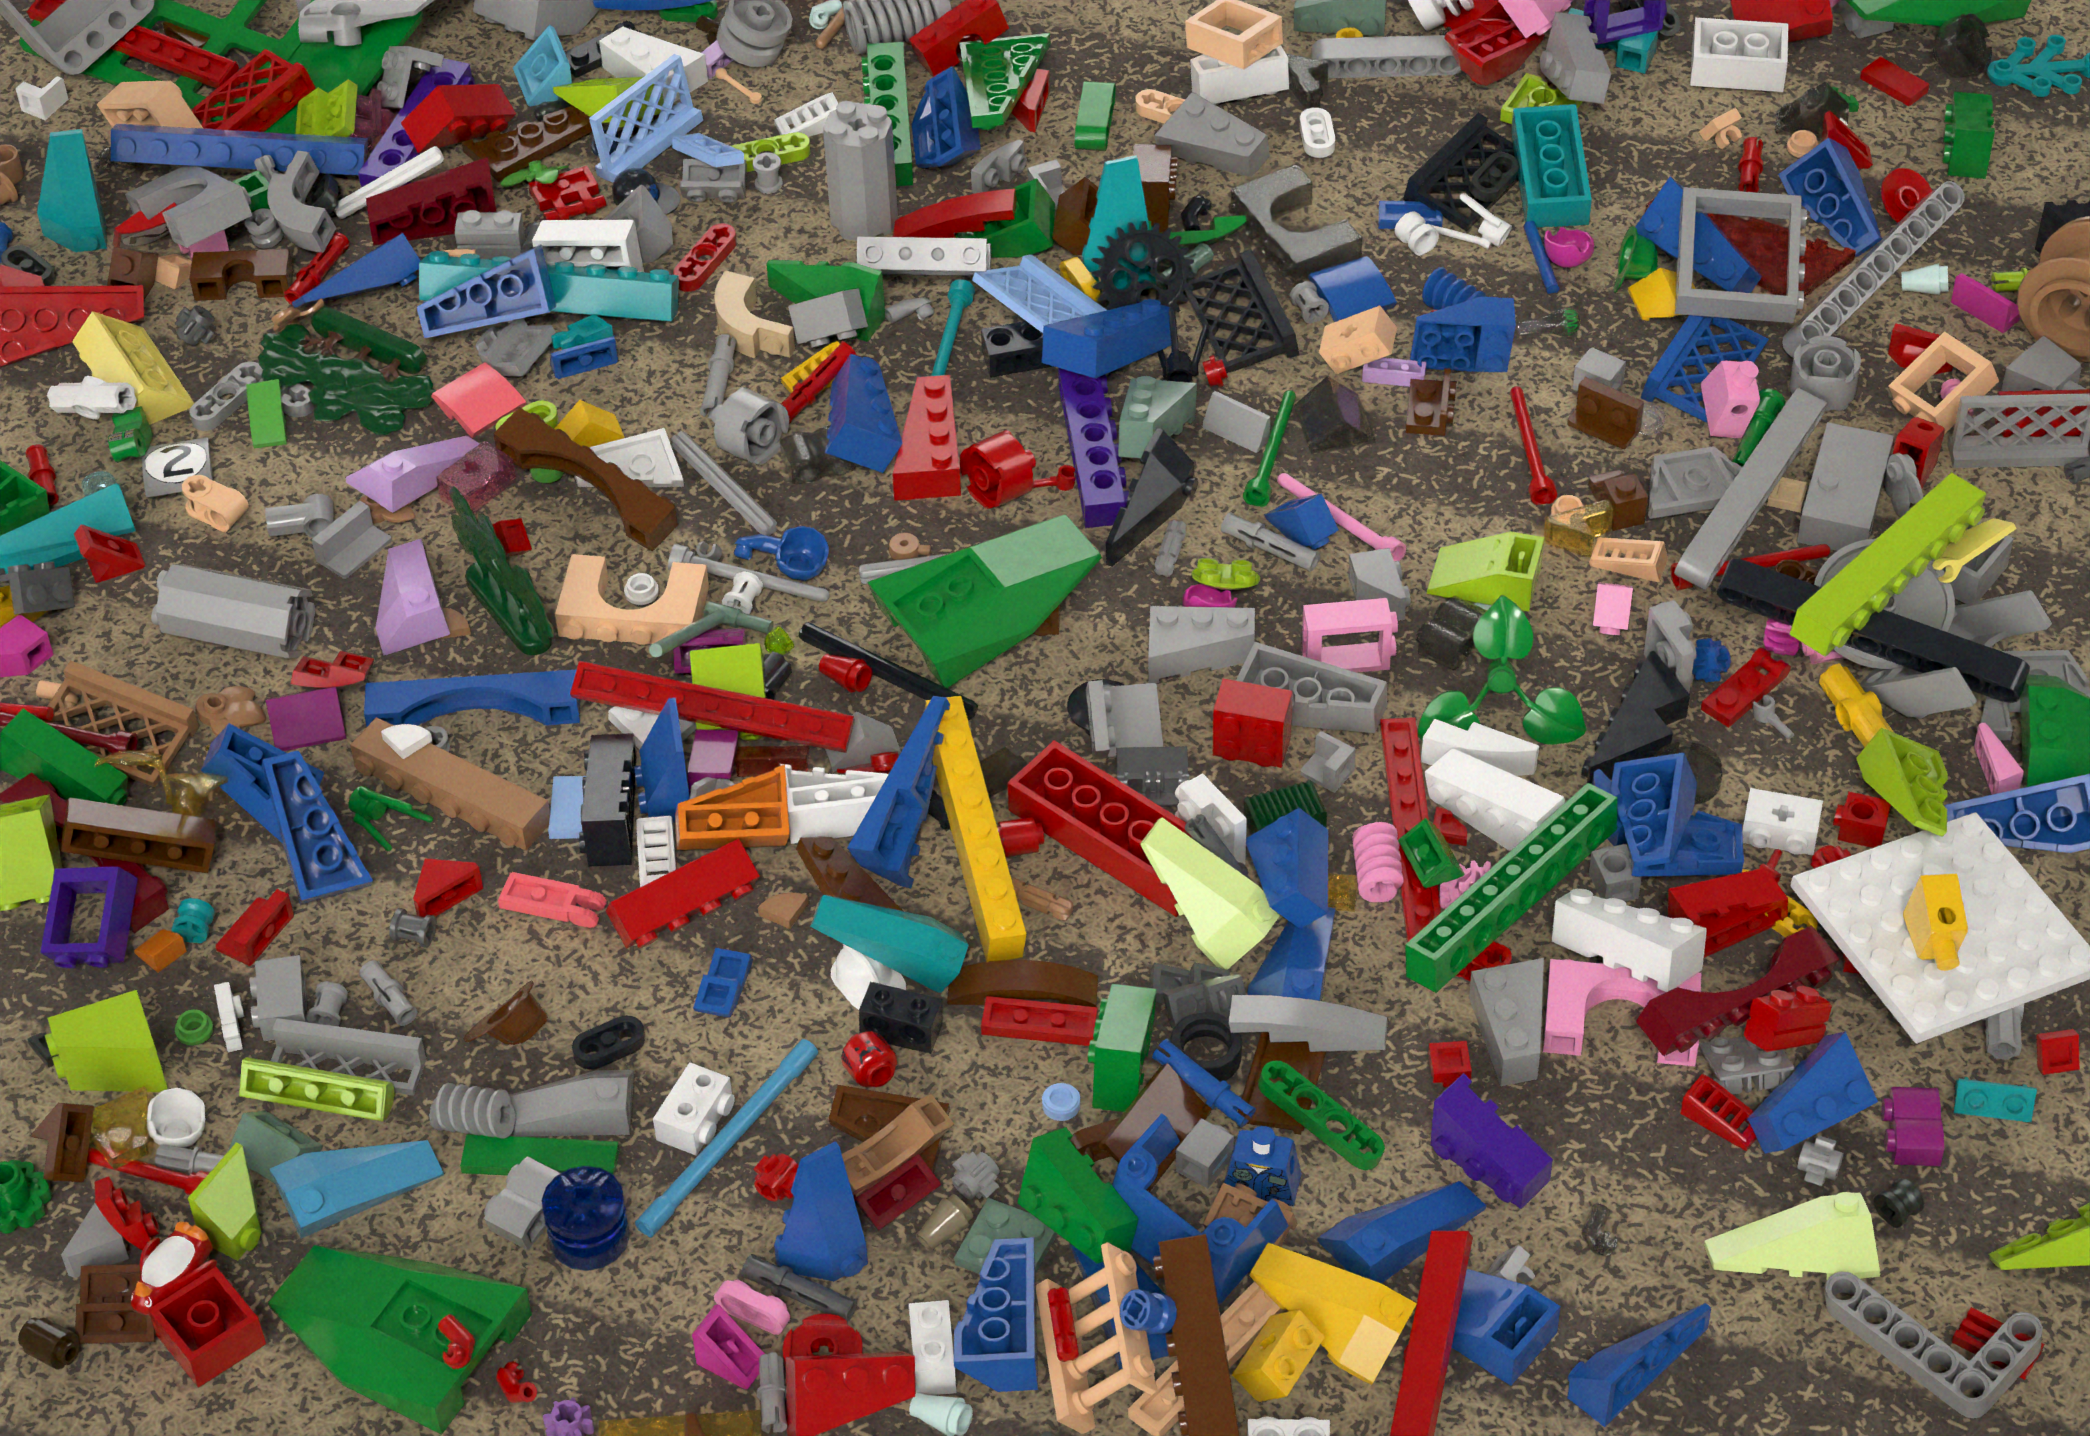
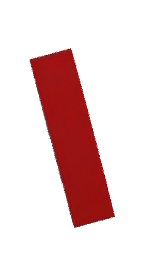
M1015 188L951 198L918 209L895 220L893 237L956 238V234L959 232L985 231L986 221L1014 220L1017 199Z

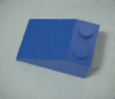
M676 697L668 698L639 750L641 765L634 766L637 787L644 786L645 792L638 793L641 814L648 813V817L671 816L673 823H675L678 803L690 799Z

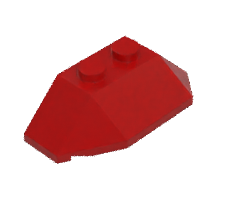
M1477 19L1447 32L1444 39L1460 69L1468 74L1475 83L1487 86L1515 73L1541 43L1545 34L1543 33L1538 36L1535 32L1525 38L1513 20Z

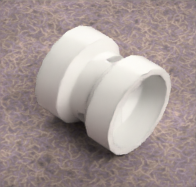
M1414 211L1400 218L1395 227V235L1403 243H1408L1411 251L1421 256L1435 247L1439 239V233L1432 225L1425 224V219Z

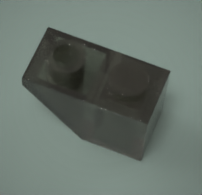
M1825 81L1816 88L1807 90L1803 96L1793 102L1784 104L1776 112L1775 132L1778 135L1792 136L1796 131L1807 130L1812 132L1816 138H1822L1825 113L1830 110L1845 125H1848L1849 103Z

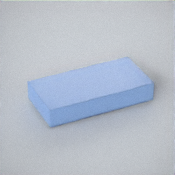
M586 776L553 777L551 815L548 829L549 839L579 838V833L583 832L581 825V804H583L584 799L582 779Z

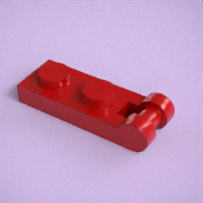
M1760 647L1754 652L1747 663L1702 701L1701 710L1729 728L1753 707L1754 701L1758 703L1764 695H1767L1788 676L1791 666L1783 660L1776 661L1771 657L1769 651ZM1762 668L1769 672L1766 676L1759 672Z

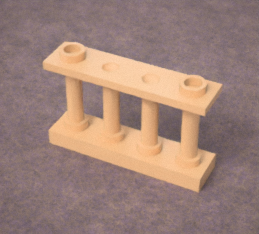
M1108 1242L1101 1245L1105 1267L1068 1289L1079 1349V1357L1076 1360L1061 1362L1057 1357L1047 1293L1052 1288L1058 1289L1062 1286L1049 1279H1045L1035 1286L1057 1421L1081 1434L1095 1428L1094 1404L1126 1385L1131 1384L1150 1395L1157 1392L1154 1377L1155 1366L1150 1355L1146 1331H1136L1125 1327L1120 1318L1122 1299L1131 1290L1139 1289L1136 1277V1262L1128 1252ZM1108 1284L1111 1301L1077 1320V1302ZM1114 1318L1116 1335L1083 1354L1082 1336ZM1120 1352L1123 1369L1089 1388L1088 1370Z

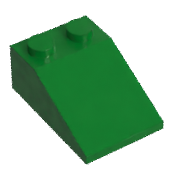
M1033 179L1013 187L1017 197L1014 220L986 221L985 231L959 232L956 234V238L987 239V244H991V258L1023 257L1043 252L1053 246L1055 202L1038 179Z

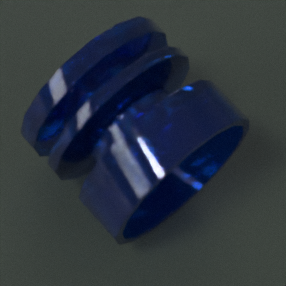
M590 1166L570 1168L555 1176L546 1186L541 1201L550 1250L556 1259L571 1269L584 1271L600 1269L616 1261L626 1250L630 1238L621 1184L611 1173L602 1168Z

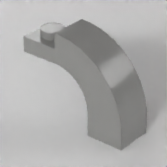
M297 151L284 175L273 173L267 192L268 205L284 235L293 244L306 250L323 253L336 227L325 208L304 204L306 196L319 174V170L309 152Z

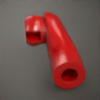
M446 1315L438 1324V1329L450 1340V1344L447 1346L448 1351H443L442 1357L444 1362L451 1368L459 1369L470 1362L475 1338L454 1315Z

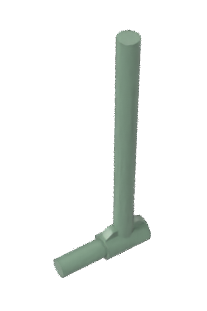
M709 601L706 604L703 618L653 643L649 647V652L653 657H659L719 624L735 628L741 626L770 634L774 623L771 620L743 613L741 609Z

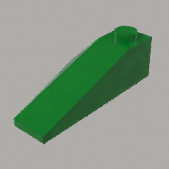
M768 260L766 263L768 286L795 304L859 288L868 327L857 329V336L852 337V339L857 338L868 342L885 319L883 274L880 270L854 262H844L841 266H830L828 261H819L816 265H805L799 260Z

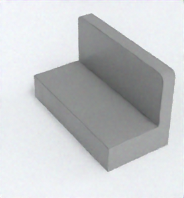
M361 501L357 502L312 539L316 562L344 579L352 575L392 542L390 535L373 525L370 507Z

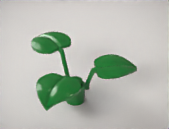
M1501 595L1479 618L1473 632V641L1480 654L1488 659L1500 658L1488 666V682L1483 684L1482 690L1471 705H1469L1467 697L1461 691L1451 690L1439 694L1428 704L1418 725V737L1422 741L1423 736L1434 719L1468 731L1473 722L1480 724L1478 716L1472 711L1479 707L1488 691L1492 689L1499 694L1508 693L1513 690L1525 705L1531 708L1524 715L1522 722L1527 734L1537 742L1547 745L1569 743L1583 736L1587 730L1581 706L1577 698L1570 691L1561 687H1549L1538 693L1534 703L1520 688V685L1516 683L1515 669L1507 659L1508 657L1522 659L1528 655L1533 645V630L1521 608L1504 595Z

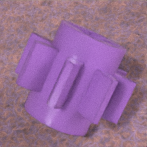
M574 1397L571 1400L553 1402L554 1407L551 1414L543 1415L544 1425L547 1428L545 1431L546 1436H585L586 1434H594L593 1421L590 1420L592 1418L590 1406L586 1405L581 1408L576 1403Z

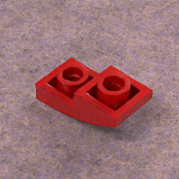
M109 1176L94 1182L96 1205L109 1224L128 1242L143 1250L150 1240L156 1238L155 1235L160 1234L156 1217L152 1212H145L140 1200L129 1204L122 1188L116 1189Z

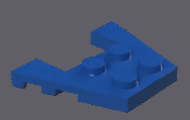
M1697 811L1695 816H1690L1672 863L1635 867L1631 858V876L1732 875L1742 873L1744 864L1742 824Z

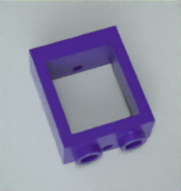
M1585 0L1583 16H1589L1592 23L1589 26L1590 33H1596L1598 38L1597 43H1594L1595 45L1662 30L1664 16L1667 15L1666 0H1644V7L1610 15V0Z
M120 867L56 868L54 870L40 953L54 960V965L62 968H76V965L80 963H86L89 966L106 968L109 963H124L138 878ZM106 893L98 943H69L77 894Z

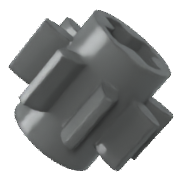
M195 305L191 311L183 307L176 317L175 325L178 326L176 333L183 341L195 346L200 340L207 344L215 334L216 326L212 324L215 318L208 310L201 306Z

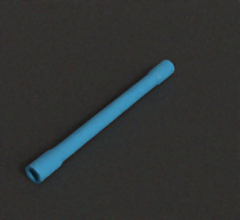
M806 1039L800 1040L781 1061L780 1066L671 1186L660 1197H657L635 1221V1225L640 1232L650 1238L658 1232L674 1214L679 1204L788 1084L797 1078L816 1058L818 1050L814 1044Z

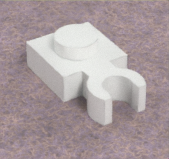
M229 982L216 984L214 988L227 1051L241 1050L243 1047L238 1018L244 1017L240 995H232Z

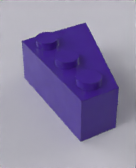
M1463 1073L1434 1101L1430 1146L1433 1147L1434 1151L1445 1160L1450 1159L1462 1167L1469 1178L1474 1181H1481L1493 1189L1499 1199L1506 1203L1511 1202L1522 1209L1550 1181L1553 1159L1518 1125L1511 1129L1495 1113L1499 1107L1491 1099L1484 1103L1468 1087L1472 1081Z

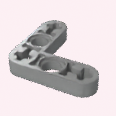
M244 362L239 364L196 401L189 411L193 427L201 431L212 430L247 401L246 384L264 382L262 378L263 369L259 366V363ZM298 383L288 387H281L283 413L292 417H303L313 411L314 404L311 403L308 396L310 391L308 388ZM224 394H235V396L231 399H220V397Z

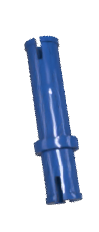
M1165 1039L1159 1044L1161 1048L1170 1054V1057L1168 1058L1156 1049L1152 1059L1162 1065L1168 1063L1187 1085L1207 1100L1206 1104L1210 1108L1215 1109L1217 1107L1240 1128L1249 1122L1237 1110L1240 1109L1252 1118L1256 1108L1232 1092L1230 1084L1225 1080L1222 1082L1218 1081L1213 1075L1173 1045L1170 1040Z

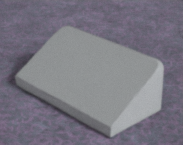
M1214 391L1211 395L1202 427L1246 449L1259 452L1268 442L1270 436V416Z

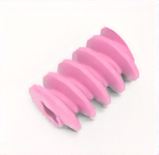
M1386 822L1370 823L1359 827L1352 836L1359 895L1369 902H1389L1396 896L1397 889L1404 883L1403 874L1401 873L1402 864L1400 862L1397 829Z

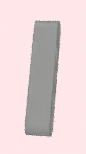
M1445 35L1325 38L1316 41L1311 48L1313 72L1320 79L1455 75L1461 69L1444 39Z

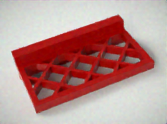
M264 49L191 111L198 120L203 119L201 125L204 129L264 132L297 105L299 100L316 88L305 66L298 62L292 65L276 54ZM267 61L271 63V68L258 70ZM269 78L267 83L256 85V80ZM249 82L247 87L236 89L241 83ZM246 96L244 102L233 104L235 98ZM226 100L224 106L213 108L218 102ZM223 115V120L210 123L211 117Z

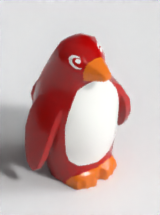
M178 1222L174 1232L163 1242L160 1243V1238H153L145 1245L140 1257V1280L132 1292L130 1303L136 1312L149 1315V1308L216 1267L217 1261L215 1259L206 1262L213 1246L205 1231L196 1225L191 1226L188 1222Z

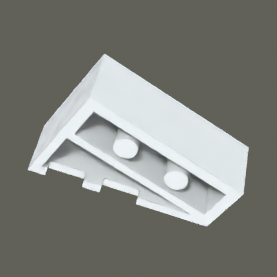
M1281 45L1246 69L1238 68L1204 54L1190 59L1192 92L1215 105L1231 100H1246L1249 97L1262 94L1272 95L1278 91L1289 89L1288 56Z

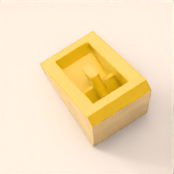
M579 400L554 428L555 430L561 429L572 441L581 447L583 445L593 447L625 438L615 414L582 400Z

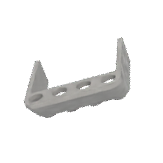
M0 0V14L33 51L64 73L78 75L149 14L153 9L154 0H66L35 27H32L8 0Z
M2029 590L1955 606L1953 621L1948 633L1993 648L1995 643L2004 638L2046 630L2052 623L2035 594ZM1907 667L1894 669L1875 668L1860 685L1865 692H1874L1880 702L1906 717H1915L1916 719H1921L1933 713L1972 707L1977 702L1956 667L1921 673Z

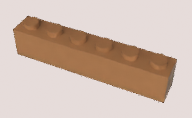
M377 717L350 744L354 765L361 774L365 776L373 775L383 780L390 788L394 790L401 789L411 794L422 804L430 803L440 808L447 816L451 818L458 817L470 823L479 832L487 831L497 836L508 846L515 845L527 851L549 826L551 814L548 800L431 743L402 759L382 739L381 731L394 725Z

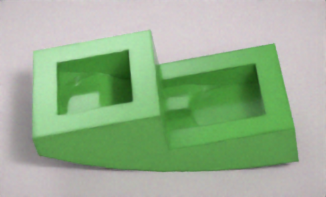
M279 379L246 384L254 449L286 445V420L283 413L282 388Z

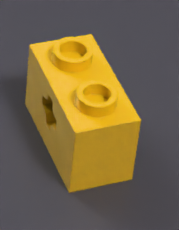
M1300 1309L1271 1315L1232 1376L1258 1402L1287 1397L1325 1336Z

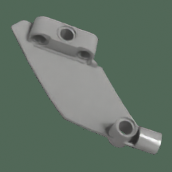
M314 0L300 11L298 24L301 43L330 42L331 31H333L334 45L350 46L361 44L360 26L387 19L414 16L435 0Z

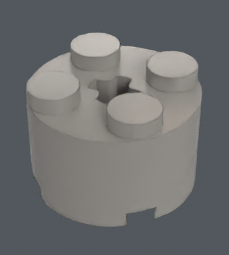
M1816 336L1810 338L1808 344L1802 347L1800 344L1794 352L1789 384L1791 393L1793 394L1796 388L1799 387L1827 401L1828 405L1825 411L1845 410L1856 394L1861 366L1859 352L1855 348L1853 352L1850 348L1846 347V341L1832 336Z
M745 387L739 388L723 404L717 405L712 413V421L715 423L714 436L717 447L755 464H764L779 452L783 444L778 441L782 432L787 434L789 428L788 412L783 405Z

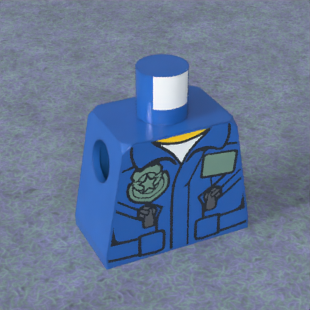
M1259 1126L1253 1131H1239L1229 1160L1224 1183L1235 1187L1236 1183L1245 1185L1257 1193L1256 1197L1269 1202L1273 1198L1294 1207L1302 1174L1294 1141L1287 1137L1276 1136L1274 1131L1267 1126Z

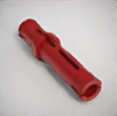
M338 232L334 233L324 252H318L306 267H302L298 271L297 279L284 292V298L289 304L292 305L293 301L322 283L321 279L350 246L348 245L349 240L345 235Z
M841 341L840 345L802 383L797 382L793 386L794 391L781 403L788 412L789 424L807 405L812 406L816 402L815 397L836 377L849 355H856V352L849 344Z

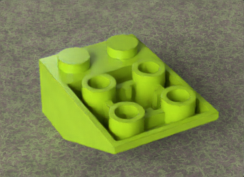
M1510 531L1441 547L1428 585L1427 594L1493 605L1501 595H1504L1515 602L1522 611L1529 612L1541 571L1545 537Z

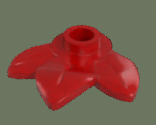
M896 751L870 755L871 763L837 769V773L846 775L847 770L889 774L899 754Z

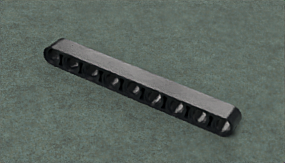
M1732 559L1729 561L1718 586L1717 595L1726 603L1792 626L1797 609L1822 587L1746 560ZM1884 609L1880 613L1875 611L1870 616L1866 625L1861 630L1855 629L1844 644L1845 646L1921 673L1956 667L1971 691L2006 703H2014L2019 700L2030 672L2028 663L2016 656Z

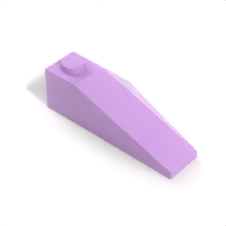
M462 436L393 451L347 476L346 483L393 513L490 455V450L469 436Z
M421 539L388 549L376 622V631L383 655L450 635Z

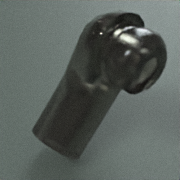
M1596 1203L1592 1206L1581 1230V1235L1595 1255L1607 1257L1615 1251L1618 1241L1616 1236L1613 1238L1609 1237L1611 1232L1604 1230L1610 1216V1210L1605 1205Z

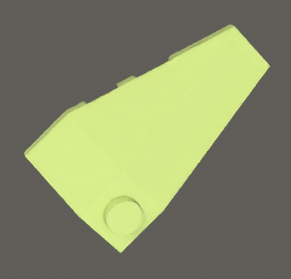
M1164 818L1157 820L1140 845L1161 883L1168 884L1178 902L1174 905L1180 916L1185 915L1195 934L1191 935L1196 946L1216 967L1228 970L1267 935L1279 918L1280 914L1269 906L1264 891L1257 884Z
M1841 1192L1837 1195L1821 1196L1704 1241L1705 1250L1713 1270L1762 1274L1768 1268L1789 1271V1276L1802 1277L1803 1271L1827 1273V1280L1838 1272H1849L1859 1279L1880 1277L1872 1218L1861 1192Z

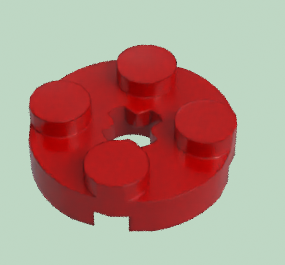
M815 1314L803 1319L802 1325L798 1326L794 1331L791 1328L783 1342L785 1368L786 1357L816 1356L812 1353L819 1352L821 1346H827L828 1351L832 1353L831 1355L863 1354L862 1338L857 1329L855 1332L852 1327L848 1326L847 1320L834 1314Z

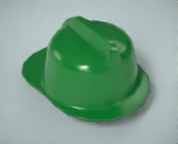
M1631 226L1628 229L1621 244L1618 257V274L1613 289L1614 293L1618 291L1623 280H1641L1656 271L1658 267L1655 243L1649 238L1638 234L1635 226Z

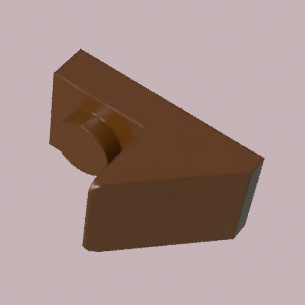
M58 1102L34 1130L31 1137L48 1140L43 1179L84 1182L94 1112L93 1105Z

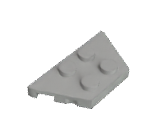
M1714 446L1654 456L1650 470L1649 518L1653 519L1715 508L1742 467L1737 463L1731 462L1724 453Z

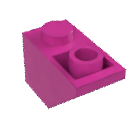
M18 614L0 628V677L28 675L54 655L48 633L21 614Z

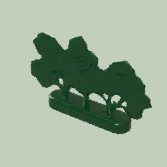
M452 486V489L449 490V495L458 515L451 513L453 529L465 552L473 555L477 561L466 570L465 579L468 589L522 653L539 655L546 652L551 646L552 638L555 636L553 625L547 619L545 607L535 589L530 573L518 565L511 568L506 559V552L495 534L489 517L478 513L477 521L467 500L455 486Z

